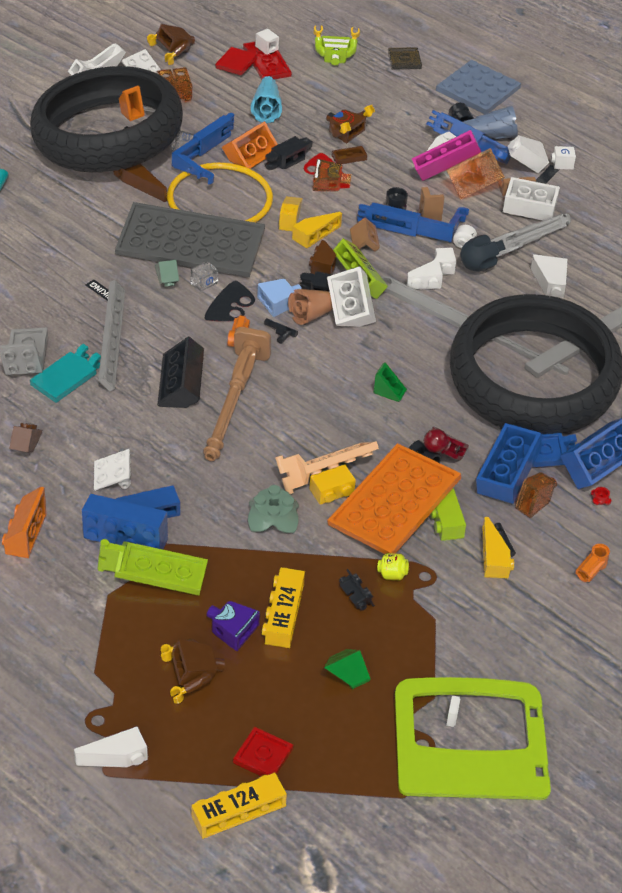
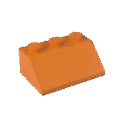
M264 121L223 145L222 149L230 162L250 169L265 160L266 154L271 152V148L278 144Z
M39 487L23 496L20 504L16 505L14 518L10 519L7 534L4 533L2 538L5 554L29 559L47 515L45 487Z

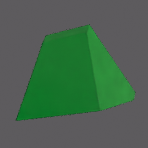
M384 362L375 374L374 394L398 402L402 399L407 388L387 363Z
M345 649L329 657L324 667L346 682L351 689L370 681V676L360 650Z

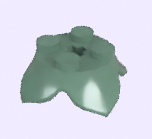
M271 485L269 488L260 491L249 501L251 510L248 515V523L251 532H262L274 525L279 531L295 533L299 522L296 511L299 508V504L287 491L280 489L278 485Z

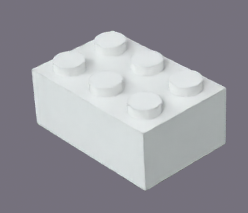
M511 177L505 196L503 212L542 221L552 218L557 205L560 187Z

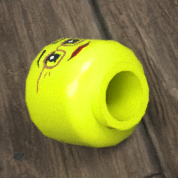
M386 553L383 555L382 560L378 561V572H381L382 577L386 580H401L408 574V559H405L402 554Z

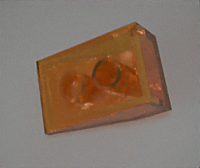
M491 148L446 170L460 200L505 178Z

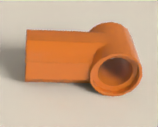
M239 315V317L234 319L232 330H229L228 346L234 347V333L238 327L249 328L250 320L246 316Z
M595 544L592 547L591 553L576 569L575 574L578 575L579 579L583 582H591L600 570L606 568L610 549L604 544Z

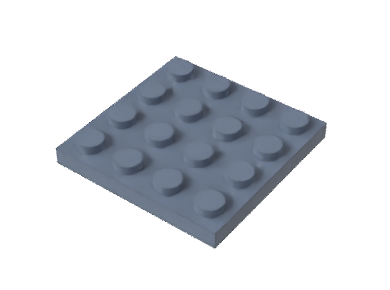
M470 60L436 85L437 92L458 102L465 103L468 107L483 114L491 112L521 88V83L515 81V79L509 78L473 60Z

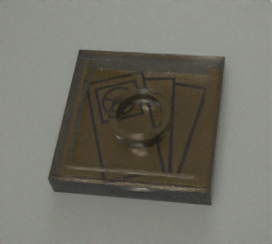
M417 47L388 48L392 70L422 69V62Z

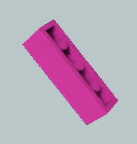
M470 130L412 158L417 173L422 181L482 152Z

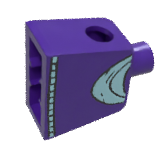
M229 601L222 609L212 605L207 611V617L213 619V634L238 651L259 626L260 612Z

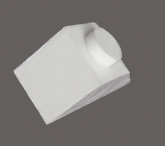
M138 727L74 749L77 766L129 767L139 765L143 761L148 760L147 745Z

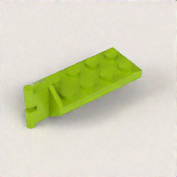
M102 539L97 569L100 572L105 570L115 572L114 577L200 595L208 559L125 541L122 545L109 543L107 539Z

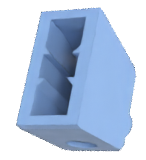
M286 279L263 282L258 284L257 297L269 313L275 317L289 310V295L295 289H301V286L299 284L290 286Z

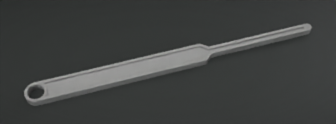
M381 277L384 282L390 283L384 290L385 292L460 328L469 317V315L391 277ZM502 335L491 339L530 359L540 355ZM560 363L553 366V370L563 375H567L569 372V368Z

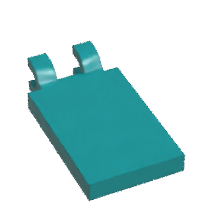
M82 344L78 347L75 354L70 351L43 370L42 373L30 379V385L57 403L97 374L96 369L100 368L98 360L101 359V355L96 352L88 361L89 354L86 351L89 348Z

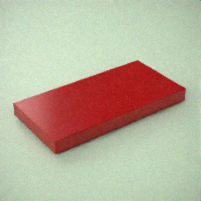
M256 41L243 44L244 50L257 54V59L253 62V66L261 80L266 76H270L273 79L291 77L292 72L278 50L266 55L255 46Z

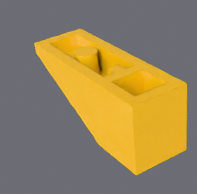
M286 196L281 206L279 230L292 231L293 226L298 223L303 198Z
M335 212L303 219L293 226L292 240L305 248L311 247L341 227L342 213Z
M484 517L482 526L484 577L509 578L510 571L514 570V559L510 556V549L490 518Z

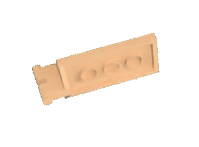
M377 441L361 442L306 462L299 454L283 458V455L275 457L280 474L287 473L286 477L281 478L285 491L292 494L294 493V488L308 484L310 474L321 473V469L338 467L339 463L355 461L356 457L370 456L373 454L372 451L379 448Z

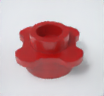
M597 487L591 491L594 504H611L612 500L609 498L610 491L607 488Z

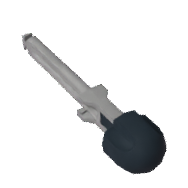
M559 214L490 239L487 235L474 237L463 245L460 252L461 261L471 271L479 272L492 268L497 264L498 256L565 228L571 223L570 215Z

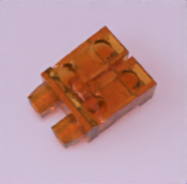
M186 67L173 69V74L171 69L157 71V74L161 76L164 74L169 75V77L164 78L176 89L180 99L185 101L192 100V82Z

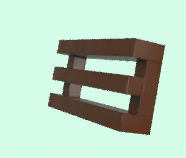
M363 146L333 150L332 158H334L336 164L342 165L366 161L367 153Z

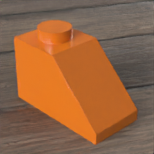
M135 86L123 91L119 97L121 113L129 121L145 116L140 87Z

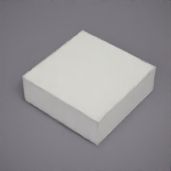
M452 695L446 726L454 727L456 725L460 697Z

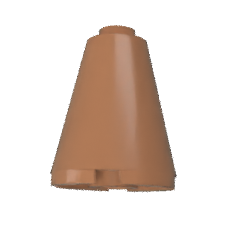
M295 289L288 299L289 312H293L294 315L292 317L297 324L303 325L332 311L330 291Z

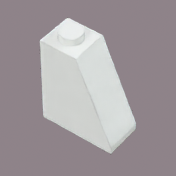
M518 135L507 146L511 157L537 173L549 163L544 146L539 141Z
M533 254L531 271L545 295L564 298L568 259Z

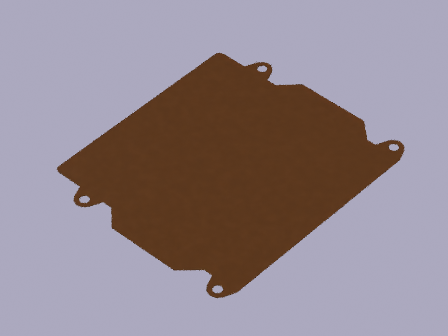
M166 543L163 550L208 559L200 595L135 581H128L107 595L94 674L114 693L113 705L91 711L85 718V724L89 730L103 737H109L138 727L147 745L148 760L143 761L139 765L129 767H102L104 775L116 778L238 787L242 783H249L261 777L233 763V758L253 728L257 727L294 744L292 752L277 774L284 790L398 799L407 797L401 794L398 788L395 691L397 685L405 679L435 678L436 619L413 599L414 590L431 586L436 582L437 575L434 570L422 564L408 561L409 571L403 579L386 580L382 577L381 572H378L377 568L378 561L382 559ZM281 567L305 571L304 587L290 648L265 644V635H262L263 624L268 623V619H266L267 607L272 606V603H270L271 591L276 589L273 587L274 577L279 575ZM347 569L352 575L356 573L363 582L361 584L363 589L365 587L369 589L373 595L371 601L375 605L374 607L369 603L365 610L357 609L349 598L355 592L347 596L339 586V579L349 575L346 571ZM422 572H427L431 575V579L423 581L419 578V575ZM232 601L260 612L259 626L238 651L213 634V619L207 617V611L212 605L222 609L227 602ZM179 639H193L201 644L210 645L214 657L224 659V670L217 671L211 682L190 694H183L184 699L181 703H174L173 698L179 694L171 696V689L175 686L180 688L184 686L179 685L173 658L167 662L162 660L160 650L162 645L168 644L173 647V644L177 643ZM345 649L361 651L370 676L369 682L354 689H351L346 682L324 668L329 657ZM435 695L414 697L413 714L434 700ZM94 716H102L104 723L100 726H95L91 720ZM414 729L415 742L426 740L429 743V747L435 748L436 745L432 737Z

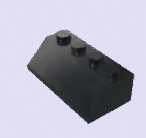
M189 336L163 353L157 403L159 407L188 408L200 400L204 348Z

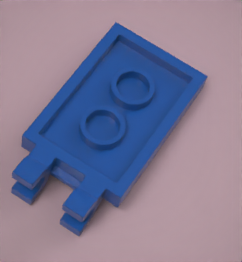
M561 432L541 434L542 448L532 467L565 465L560 455L566 452L567 449L569 450L575 446V442H577L576 434L562 436Z

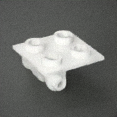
M146 49L121 60L126 67H138L159 75L163 74Z
M129 449L94 461L95 491L118 483L123 489H127L130 486L131 460Z

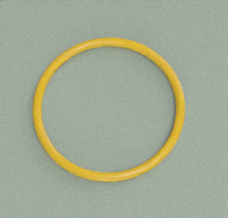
M219 162L200 165L206 170L227 169L238 171L257 180L266 192V203L259 213L244 221L256 223L268 213L272 206L273 193L268 182L260 174L247 167L231 163ZM183 171L170 183L167 191V201L170 208L180 210L174 201V190L191 173Z

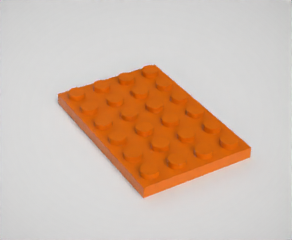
M397 443L327 520L328 525L383 554H396L460 481L461 473Z

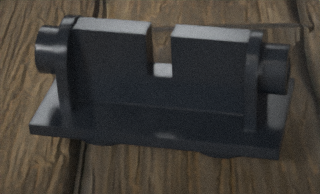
M347 569L346 571L349 575L339 579V586L347 596L355 592L349 598L357 609L365 610L369 603L374 607L375 605L371 601L373 595L367 587L363 589L361 587L363 582L356 573L352 575Z

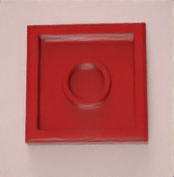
M230 47L217 61L215 66L217 69L242 76L257 59V54Z
M254 727L233 758V763L259 776L273 773L277 775L292 752L294 744Z

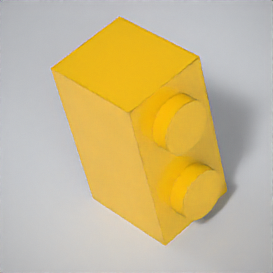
M344 464L311 475L309 489L321 505L351 495L355 490L356 479Z

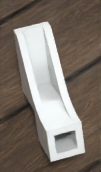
M114 43L91 60L81 61L75 59L68 72L73 75L94 68L116 67L126 52L118 44Z
M436 248L435 258L432 262L408 272L407 286L415 290L440 289L443 275L455 273L456 258L453 248Z

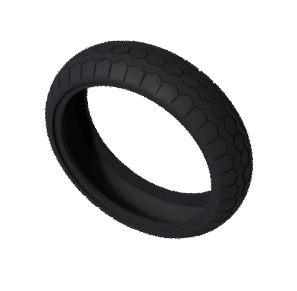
M108 66L73 74L52 85L37 100L32 110L30 128L35 145L54 164L80 172H109L136 166L150 160L165 150L174 141L180 130L183 109L176 89L161 75L138 67ZM135 86L140 87L143 105L156 110L140 123L110 133L76 134L58 128L69 117L83 110L105 104L119 103V97L122 92Z
M521 294L494 300L477 309L463 322L452 343L450 369L453 382L462 399L474 412L488 422L500 428H503L504 424L507 423L541 434H556L560 432L564 434L593 423L612 405L622 384V353L610 329L589 310L558 297ZM520 331L542 332L563 338L579 347L592 360L599 377L585 389L571 395L556 398L529 397L509 391L493 382L480 369L474 354L486 342L507 333Z

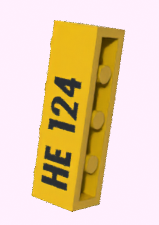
M281 567L279 575H275L273 587L276 589L271 591L270 595L272 606L267 607L266 612L268 623H264L262 635H265V644L290 648L304 587L305 571Z
M276 773L263 775L257 780L242 783L229 791H221L216 796L198 800L195 804L191 805V815L201 838L204 839L286 807L287 794Z

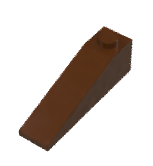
M142 164L113 171L114 175L122 182L163 202L167 201V187Z

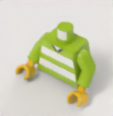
M315 25L313 33L316 35V52L323 57L324 62L331 63L332 65L346 63L347 58H350L356 52L358 42L356 39L360 36V29L358 28L357 33H353L354 29L353 27L351 28L352 39L351 37L337 36L321 37L323 26L321 25L320 31H317Z

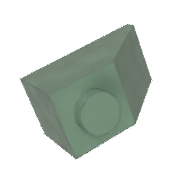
M162 261L155 264L159 284H164L165 287L175 286V282L179 281L177 261Z

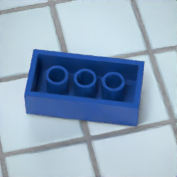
M622 418L609 422L560 455L577 489L593 485L622 465Z
M505 423L476 478L477 493L514 504L523 486V482L527 478L542 448L541 433Z
M91 493L82 508L83 535L85 539L101 542L102 539H107L109 543L122 545L125 541L162 550L167 543V511Z

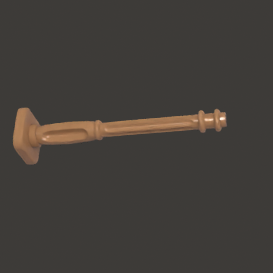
M238 327L234 333L235 353L239 357L235 363L232 379L229 383L230 389L212 437L207 439V446L203 449L205 458L209 461H214L221 455L219 450L224 447L223 438L239 395L245 389V384L253 371L255 360L266 361L270 358L271 335L266 331Z

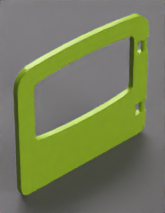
M461 677L405 679L397 685L395 691L398 788L401 794L424 797L545 800L549 797L551 786L548 772L542 698L540 691L535 686L526 682ZM428 695H476L521 700L524 703L528 747L514 750H459L418 745L415 742L413 698ZM530 709H537V717L530 716ZM535 767L543 768V776H536Z

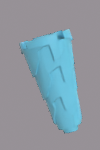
M266 76L262 79L251 102V114L259 122L271 123L274 122V119H278L282 113V100L275 80L270 76Z

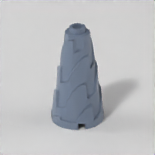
M513 106L498 109L463 122L485 133V136L491 139H507L518 136Z

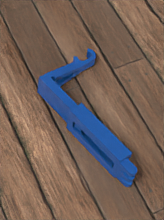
M432 111L437 116L436 118L430 116L429 119L434 122L432 124L427 121L426 124L434 128V131L441 135L451 132L457 137L471 130L482 153L506 165L508 164L511 156L507 146L485 136V133L446 113ZM444 120L453 124L450 131L442 127L444 126L448 128L449 124L445 123Z
M234 113L221 116L194 134L192 140L172 152V167L197 175V179L206 177L208 178V185L214 182V174L202 168L191 159L197 155L202 156L231 136V130L234 129Z
M372 202L371 206L359 204L360 210H358L359 216H357V221L367 218L376 228L414 237L418 234L452 242L459 223L465 222L469 209L459 207L450 222L446 223L421 217V213Z

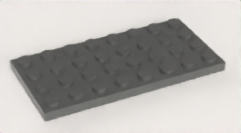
M133 202L115 247V254L158 262L176 260L177 265L250 277L265 231V224Z

